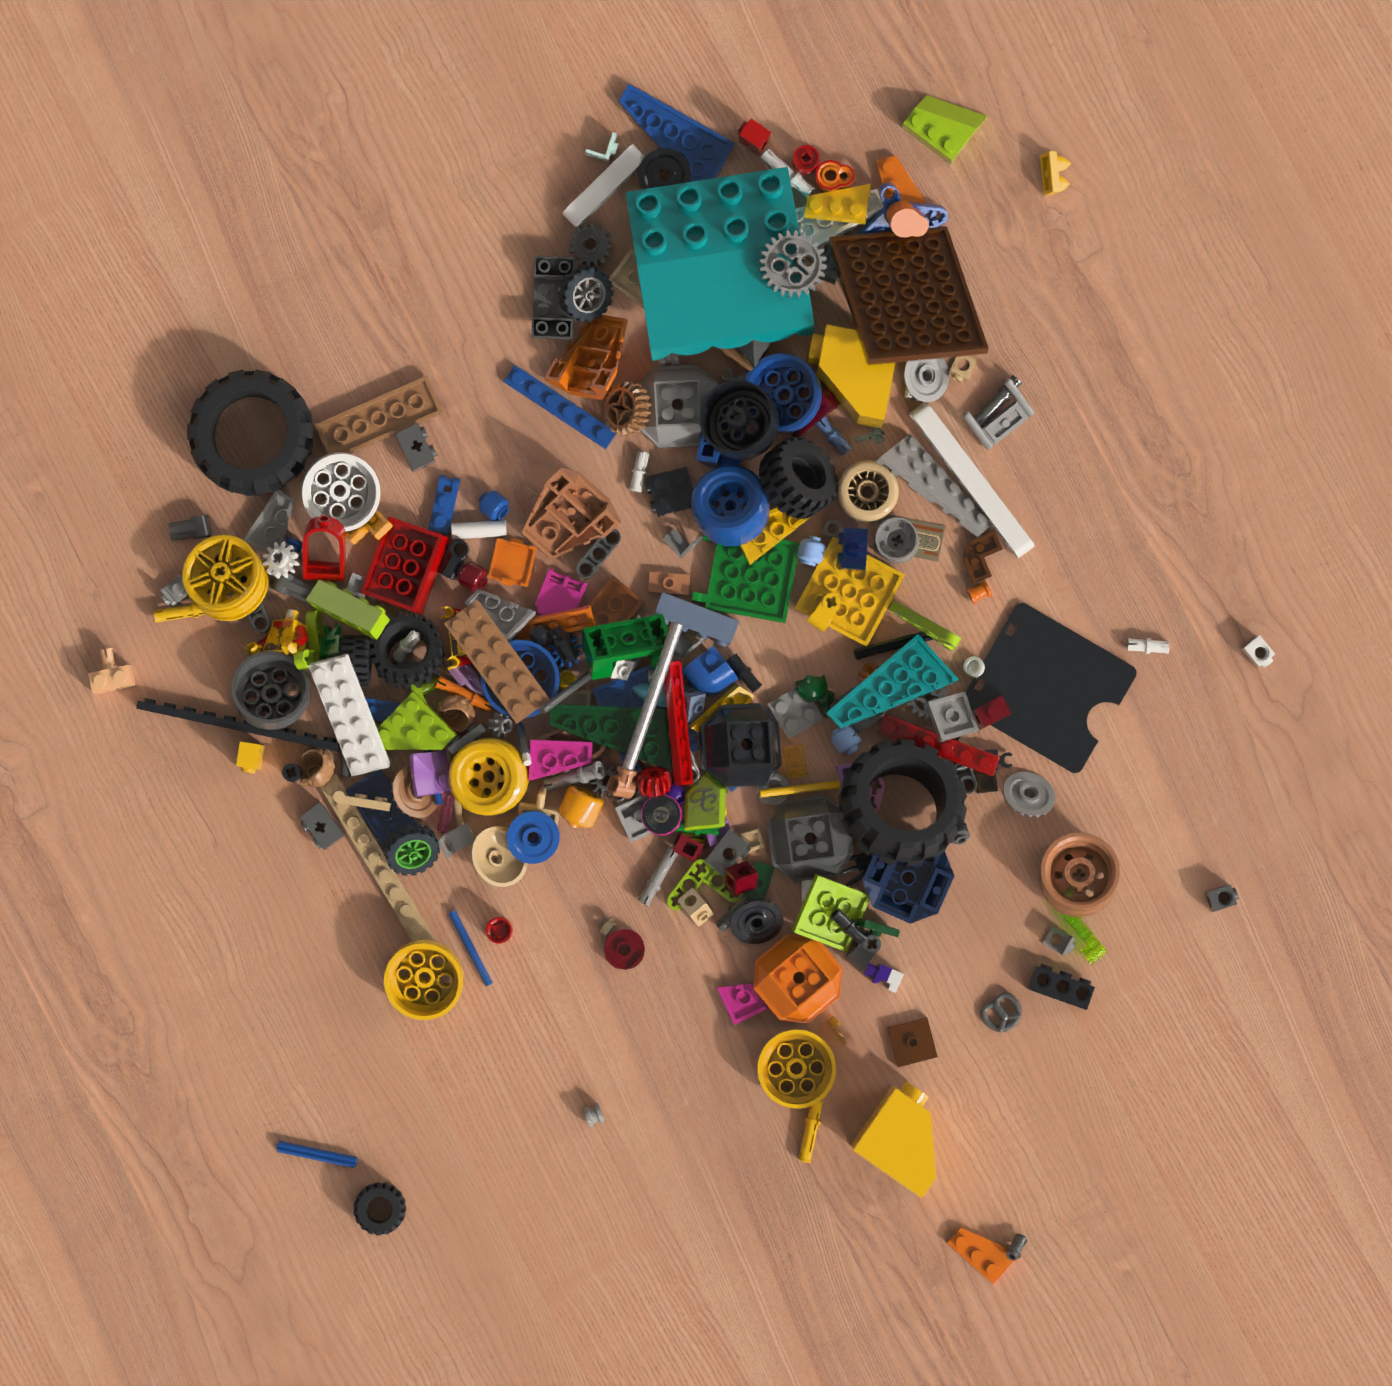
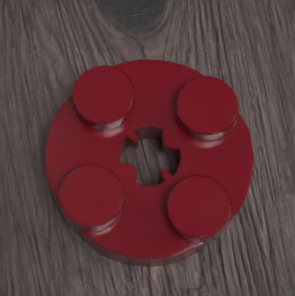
M616 930L609 935L605 942V957L610 965L617 969H632L640 964L644 957V941L633 930ZM621 944L624 946L628 944L630 946L628 950L631 951L628 955L626 953L620 954L619 950L621 949H619V946Z

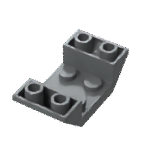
M534 256V298L531 338L572 340L574 318L562 310L563 307L559 304L560 297H558V291H560V283L564 281L563 277L569 274L571 269L575 268V258Z

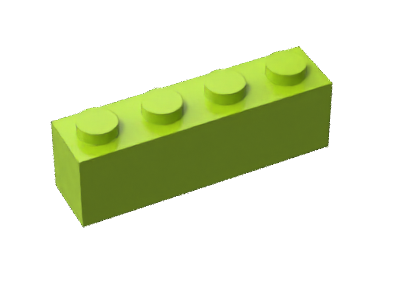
M318 580L306 598V601L312 608L318 609L320 612L377 640L390 620L385 614L386 611L378 605L374 607L369 605L370 603L362 597L358 599L353 597L354 595L346 589L342 591L337 589L338 587L330 581L325 583Z

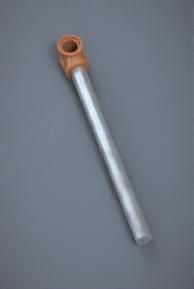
M671 622L623 765H618V774L611 776L608 781L607 790L610 795L630 799L635 793L636 783L633 777L637 775V771L634 768L683 627L681 623Z

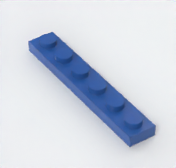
M514 365L504 380L505 384L605 450L617 434L611 432V428L606 427L607 425L516 365Z

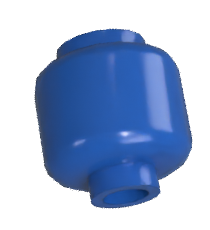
M492 490L488 493L484 492L480 496L479 510L490 520H502L509 512V502L499 492Z

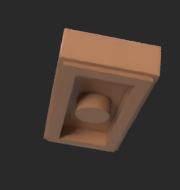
M649 571L648 592L689 596L690 575Z

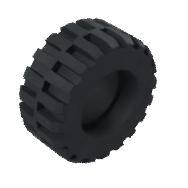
M790 437L780 442L763 456L759 469L760 484L764 488L765 496H768L771 500L770 503L773 506L776 505L778 507L777 510L781 513L785 512L787 516L797 519L810 518L834 500L838 489V477L835 474L834 464L830 463L831 459L823 453L824 450L822 448L816 447L814 442L806 441L805 438ZM795 473H796V474L798 475V477L801 479L802 483H801V482L799 481V479L796 477Z

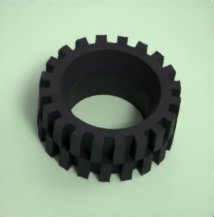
M398 612V618L393 619L392 615L388 616L390 620L377 640L370 639L371 649H369L379 676L384 678L387 684L391 685L393 682L395 688L401 689L403 684L406 690H412L411 685L415 684L417 688L422 687V681L425 680L428 684L432 681L430 677L432 674L434 676L439 674L437 667L442 668L444 664L442 657H445L444 645L436 626L434 627L431 620L428 619L426 621L424 615L421 614L416 618L414 612H408V616H404L403 612ZM412 630L419 632L420 640L427 645L426 654L422 661L409 668H401L392 664L389 660V654L393 645L399 640L406 638Z

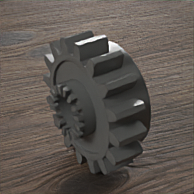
M584 223L582 230L576 227L577 234H570V237L574 240L568 241V245L573 246V248L569 249V254H575L573 258L579 260L580 266L583 263L587 266L594 264L597 268L598 262L604 264V258H610L611 256L607 251L613 249V246L608 244L612 241V238H606L608 231L602 232V225L594 228V223H591L590 227H587ZM588 241L596 243V247L593 250L585 248V244Z

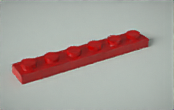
M681 661L670 662L664 681L672 750L671 757L674 769L673 778L675 786L693 784L682 666Z
M889 714L884 715L878 732L895 740H915L914 746L920 748L927 744L939 751L937 756L945 759L948 758L950 761L990 776H994L1000 759L998 755L955 739L939 742L936 732Z

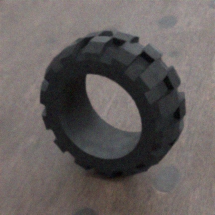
M242 369L229 372L227 376L219 380L216 378L205 387L206 391L199 399L196 398L190 411L192 414L190 423L187 424V440L190 443V453L196 465L208 479L218 487L231 493L243 494L244 496H260L263 493H273L286 487V484L294 477H298L305 468L304 464L308 456L312 453L314 424L305 400L291 384L283 378L271 374V372L257 369L255 371H244ZM248 397H260L274 402L282 409L287 422V438L279 455L270 463L254 469L237 468L226 463L220 456L215 442V429L221 414L232 403Z
M898 739L896 744H891L890 741H883L873 745L870 751L862 752L852 763L839 794V810L844 815L842 824L847 834L856 837L858 840L856 846L867 855L872 851L880 856V862L894 865L896 861H903L904 866L922 864L924 859L933 860L942 854L957 836L964 823L967 811L964 804L967 798L965 785L962 780L957 779L956 774L958 770L948 758L945 761L941 760L937 756L939 752L937 749L927 744L923 748L914 746L915 740ZM895 774L917 780L924 785L933 797L936 806V821L924 829L915 831L900 830L890 826L874 811L869 798V785L880 777Z

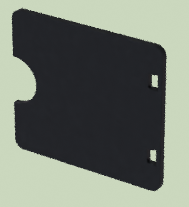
M1020 603L1015 606L984 659L985 669L983 674L973 678L965 693L972 711L1003 695L1012 714L991 724V726L1071 773H1078L1083 769L1098 743V740L1092 736L1087 726V717L1090 710L1095 705L1104 702L1114 703L1119 706L1134 681L1137 671L1132 665L1025 603ZM1011 623L1017 626L1012 637L1006 634ZM979 678L986 681L981 691L974 689Z

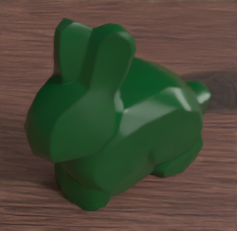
M807 675L803 680L796 681L795 690L800 698L808 703L818 702L823 716L829 718L826 713L834 702L835 694L833 691L828 690L825 675L821 677Z

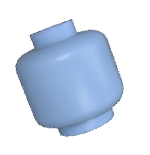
M809 535L808 539H801L797 551V557L801 563L815 567L816 564L822 562L826 546L820 542L821 538Z
M851 725L842 729L837 728L831 732L833 736L830 740L839 754L847 752L848 755H851L859 749L857 745L861 742V738Z

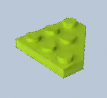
M415 691L377 728L385 750H443L458 735Z

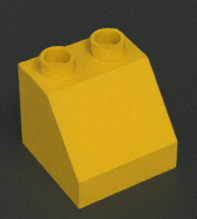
M826 325L824 335L813 333L807 363L818 365V378L841 403L840 405L857 425L881 429L885 419L895 363L867 365L856 330Z
M906 1081L901 1089L891 1085L850 1146L860 1156L920 1198H923L936 1179L931 1112L923 1106L929 1097Z

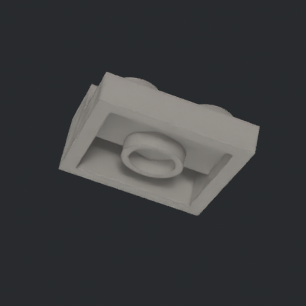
M638 788L635 789V793L630 799L617 796L616 801L613 802L631 843L651 834L643 825L641 819V810L649 797L648 795L643 796L638 791Z

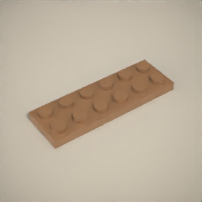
M426 375L315 424V427L327 454L334 452L352 454L396 435L395 433L416 423L421 424L443 414V411Z
M478 600L444 623L516 724L550 700Z

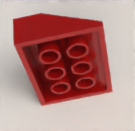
M388 516L387 520L393 527L380 538L360 593L409 612L423 615L450 539L439 533Z

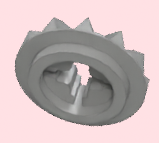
M775 773L769 781L773 786L779 783L781 785L778 787L789 786L786 778L778 773ZM767 784V785H765V786H757V794H758V797H759V790H760V789H768V788H769V786H768L769 784ZM788 794L779 795L778 797H762L760 800L768 805H778L786 800Z

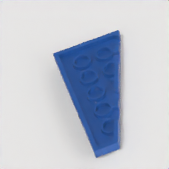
M628 84L619 100L620 105L660 148L674 149L686 158L691 169V182L712 179L718 176L735 146L734 142Z

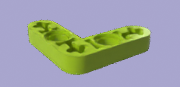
M318 609L306 612L305 617L310 650H300L294 653V663L299 670H310L308 667L310 663L323 660L320 656L321 638L325 637L322 614Z
M699 859L692 864L671 892L667 903L673 910L683 908L679 905L672 906L673 901L671 898L673 896L677 897L680 894L676 891L679 887L684 893L688 892L683 888V882L686 879L694 881L695 891L702 882H705L730 902H738L742 898L743 893L739 894L738 898L733 897L732 899L729 897L730 892L727 890L722 893L720 890L725 887V876L721 875L724 880L721 886H714L711 882L712 877L721 874L708 865L704 859ZM705 863L707 871L706 873L701 872L698 875L701 878L698 882L689 873L692 871L695 874L697 871L696 864L701 865Z

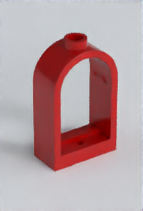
M327 515L314 517L306 524L302 541L303 579L344 582L346 573L345 528L340 521ZM315 532H328L334 535L339 541L340 562L309 560V536Z

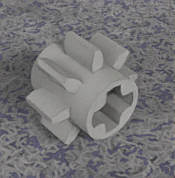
M495 712L494 716L488 720L487 729L492 731L491 736L506 738V734L511 732L513 724L508 719V716Z

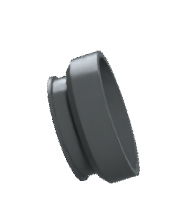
M264 651L250 656L239 665L231 683L233 703L239 715L249 724L262 729L276 730L289 726L303 715L310 702L311 688L307 671L297 669L294 657L283 652ZM278 676L285 677L282 681L275 680ZM258 679L264 680L262 684L254 683ZM290 691H297V692H298V693H297L296 695H294V696L288 695V692H290ZM270 694L277 695L274 699L267 698ZM249 697L257 698L254 702L247 701ZM284 708L290 710L288 713L285 714L280 712ZM262 712H269V715L266 717L260 716Z

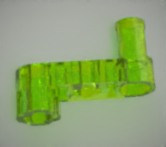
M1062 914L1087 945L1080 953L1090 965H1093L1108 953L1101 942L1081 920L1082 917Z

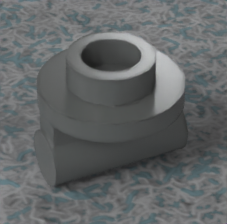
M966 823L962 824L952 842L953 844H963L970 837Z

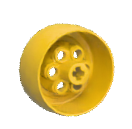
M481 738L465 745L455 755L449 769V785L456 801L463 808L479 815H498L512 809L523 798L529 783L528 766L523 764L521 752L507 741L497 738ZM489 758H492L495 761L493 765H489ZM476 763L481 765L480 771L475 770L474 766ZM492 772L495 775V779L493 781L492 778L488 776L489 773ZM475 778L479 780L477 787L473 785ZM503 782L502 789H499L498 784ZM486 788L491 789L492 793L489 796L485 794Z

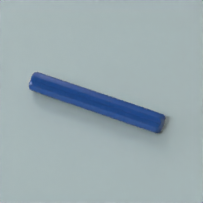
M279 1141L276 1151L279 1153L355 1168L357 1164V1157L283 1141Z

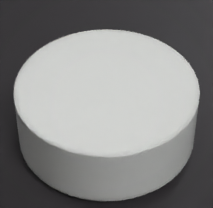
M976 656L967 658L963 664L964 672L972 678L981 676L985 669L983 661Z

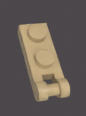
M336 791L333 794V800L336 803L391 811L392 803H387V798L375 797L374 801L368 800L367 795L355 793V797L346 796L342 791Z

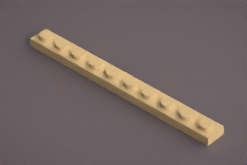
M338 775L331 776L330 780L324 786H320L411 940H432L437 942L398 875L393 869L389 868L383 850L358 808L352 805L336 803L333 800V794L336 791H342L346 796H349Z

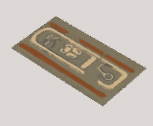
M886 516L884 519L878 521L877 529L879 528L880 524H882L885 520L898 516ZM904 518L913 524L918 534L919 549L914 557L938 562L945 526ZM900 537L897 540H893L895 547L903 544ZM874 541L873 549H877V545H876V542H875V541Z

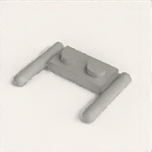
M1010 378L1006 379L1004 384L1016 399V402L1010 404L985 424L982 429L970 412L966 411L963 413V418L987 450L1035 413Z

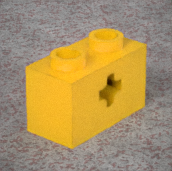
M240 742L236 766L241 767V771L255 773L256 770H261L265 746Z

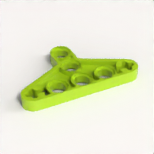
M893 601L888 609L950 651L956 648L961 641V638L953 632L896 601Z

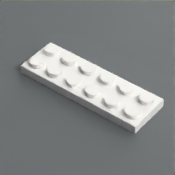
M348 654L310 663L308 667L351 776L389 768L391 763Z

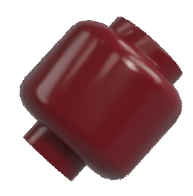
M473 561L463 563L457 572L459 584L472 592L483 589L488 582L486 569Z

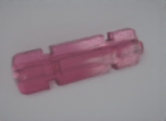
M449 793L444 794V804H442L439 817L440 823H438L437 831L443 834H447L449 831L448 823L451 821L452 804L455 802V797Z

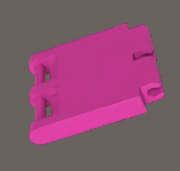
M549 568L535 606L538 607L536 614L542 616L578 608L588 583L585 581L583 583L570 578V575L564 576ZM551 575L563 579L564 582L551 577ZM568 582L581 586V589L568 584Z

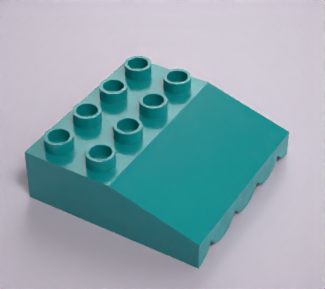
M788 167L625 192L652 361L662 359L670 353L678 355L698 354L712 346L721 349H731L744 346L752 340L776 342L786 339L795 333L802 336H813L815 324L809 288L807 296L802 291L800 298L797 297L796 293H793L792 297L789 298L788 292H785L782 297L780 289L774 293V285L767 287L770 280H763L762 277L766 272H760V268L765 266L760 263V260L766 259L761 253L762 251L768 252L765 247L766 244L773 245L771 242L772 237L779 240L778 233L786 237V231H789L790 235L793 236L795 230H797L798 236H800ZM793 245L785 247V252L789 255L795 254L797 251ZM778 253L779 257L787 260L790 263V268H793L795 266L799 270H801L803 274L806 275V271L800 269L797 266L796 260L790 262L781 253ZM781 262L773 264V268L777 272L783 271L785 268ZM799 274L790 276V280L793 283H799L802 280Z

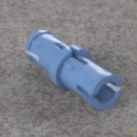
M826 416L816 423V426L826 435V440L832 442L841 455H844L852 448L841 436V431L839 429L836 430Z

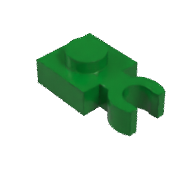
M335 623L334 630L329 625H325L324 631L327 637L321 638L320 656L323 660L340 655L342 639L340 635L342 628L338 623Z

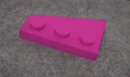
M753 983L717 988L734 1025L769 1009L753 990Z

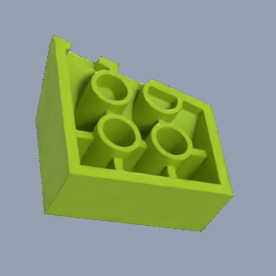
M926 95L905 120L902 128L951 165L987 116Z

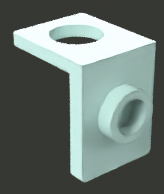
M612 133L606 155L586 149V156L609 163L611 154L615 155L618 148V143H615L617 133Z

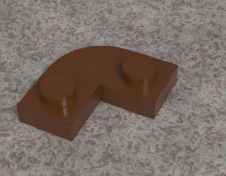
M995 531L972 540L964 550L963 562L972 584L992 577L984 557L1003 550Z

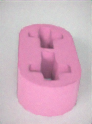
M882 778L876 779L878 784L881 785V789L878 788L875 795L872 794L873 787L869 785V798L871 796L874 797L873 804L876 805V809H873L875 812H878L885 789V783Z

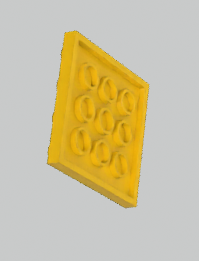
M832 537L825 550L822 562L817 565L794 609L810 617L825 595L829 593L837 594L840 597L841 605L828 627L867 647L905 574ZM832 597L831 599H826V601L828 602L827 607L830 608L831 606L835 607L837 605L835 603V597Z

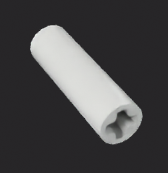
M506 520L451 524L453 540L507 536Z

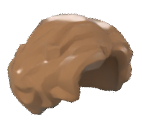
M448 695L436 707L439 710V716L457 734L466 733V730L474 722L475 711L469 700L462 695Z
M314 747L305 750L301 754L300 766L303 768V775H301L300 784L302 787L324 786L330 780L334 773L335 765L331 754L326 749Z

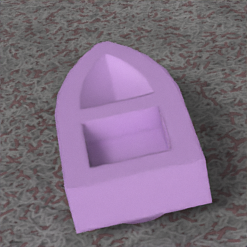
M470 665L457 666L449 670L460 686L466 685L472 691L484 695L481 680Z

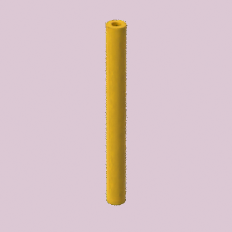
M840 781L760 789L759 797L840 788Z

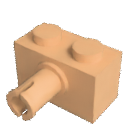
M112 648L99 650L103 668L100 671L88 673L93 694L136 686L132 666H115Z

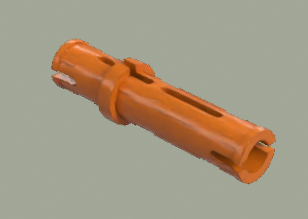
M440 675L436 679L444 685L435 682V688L451 695H462L469 700L472 707L475 706L488 714L491 712L492 709L485 706V704L492 705L485 697L461 687Z

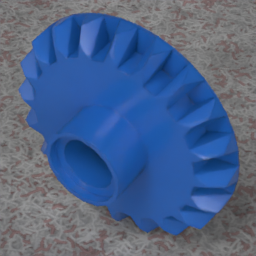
M526 811L513 819L508 827L506 834L507 846L512 855L521 862L528 864L544 862L558 848L560 841L558 826L550 816L543 812ZM536 832L537 838L530 841L527 839L529 833Z

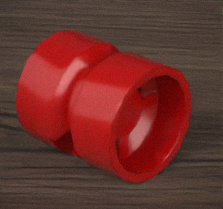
M810 145L798 147L794 152L792 160L794 170L802 176L813 174L819 165L818 151Z
M495 917L487 923L486 935L491 942L502 944L512 937L513 926L508 919Z

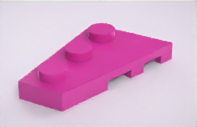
M530 740L531 764L529 765V781L592 763V742Z

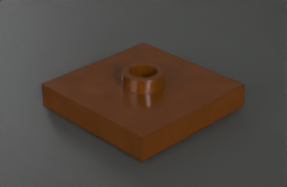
M928 1017L887 1027L897 1067L938 1057Z

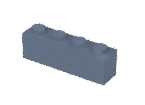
M663 592L654 615L663 614L667 626L672 621L683 624L681 631L687 633L688 630L696 632V637L704 638V640L707 637L715 640V644L725 647L726 644L731 645L739 624L737 620Z

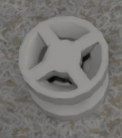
M595 1103L591 1108H583L589 1127H593L598 1122H605L599 1103Z

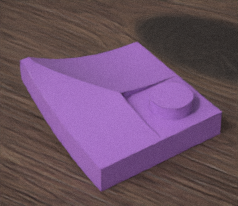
M446 750L410 755L414 797L451 792L449 785L450 767Z

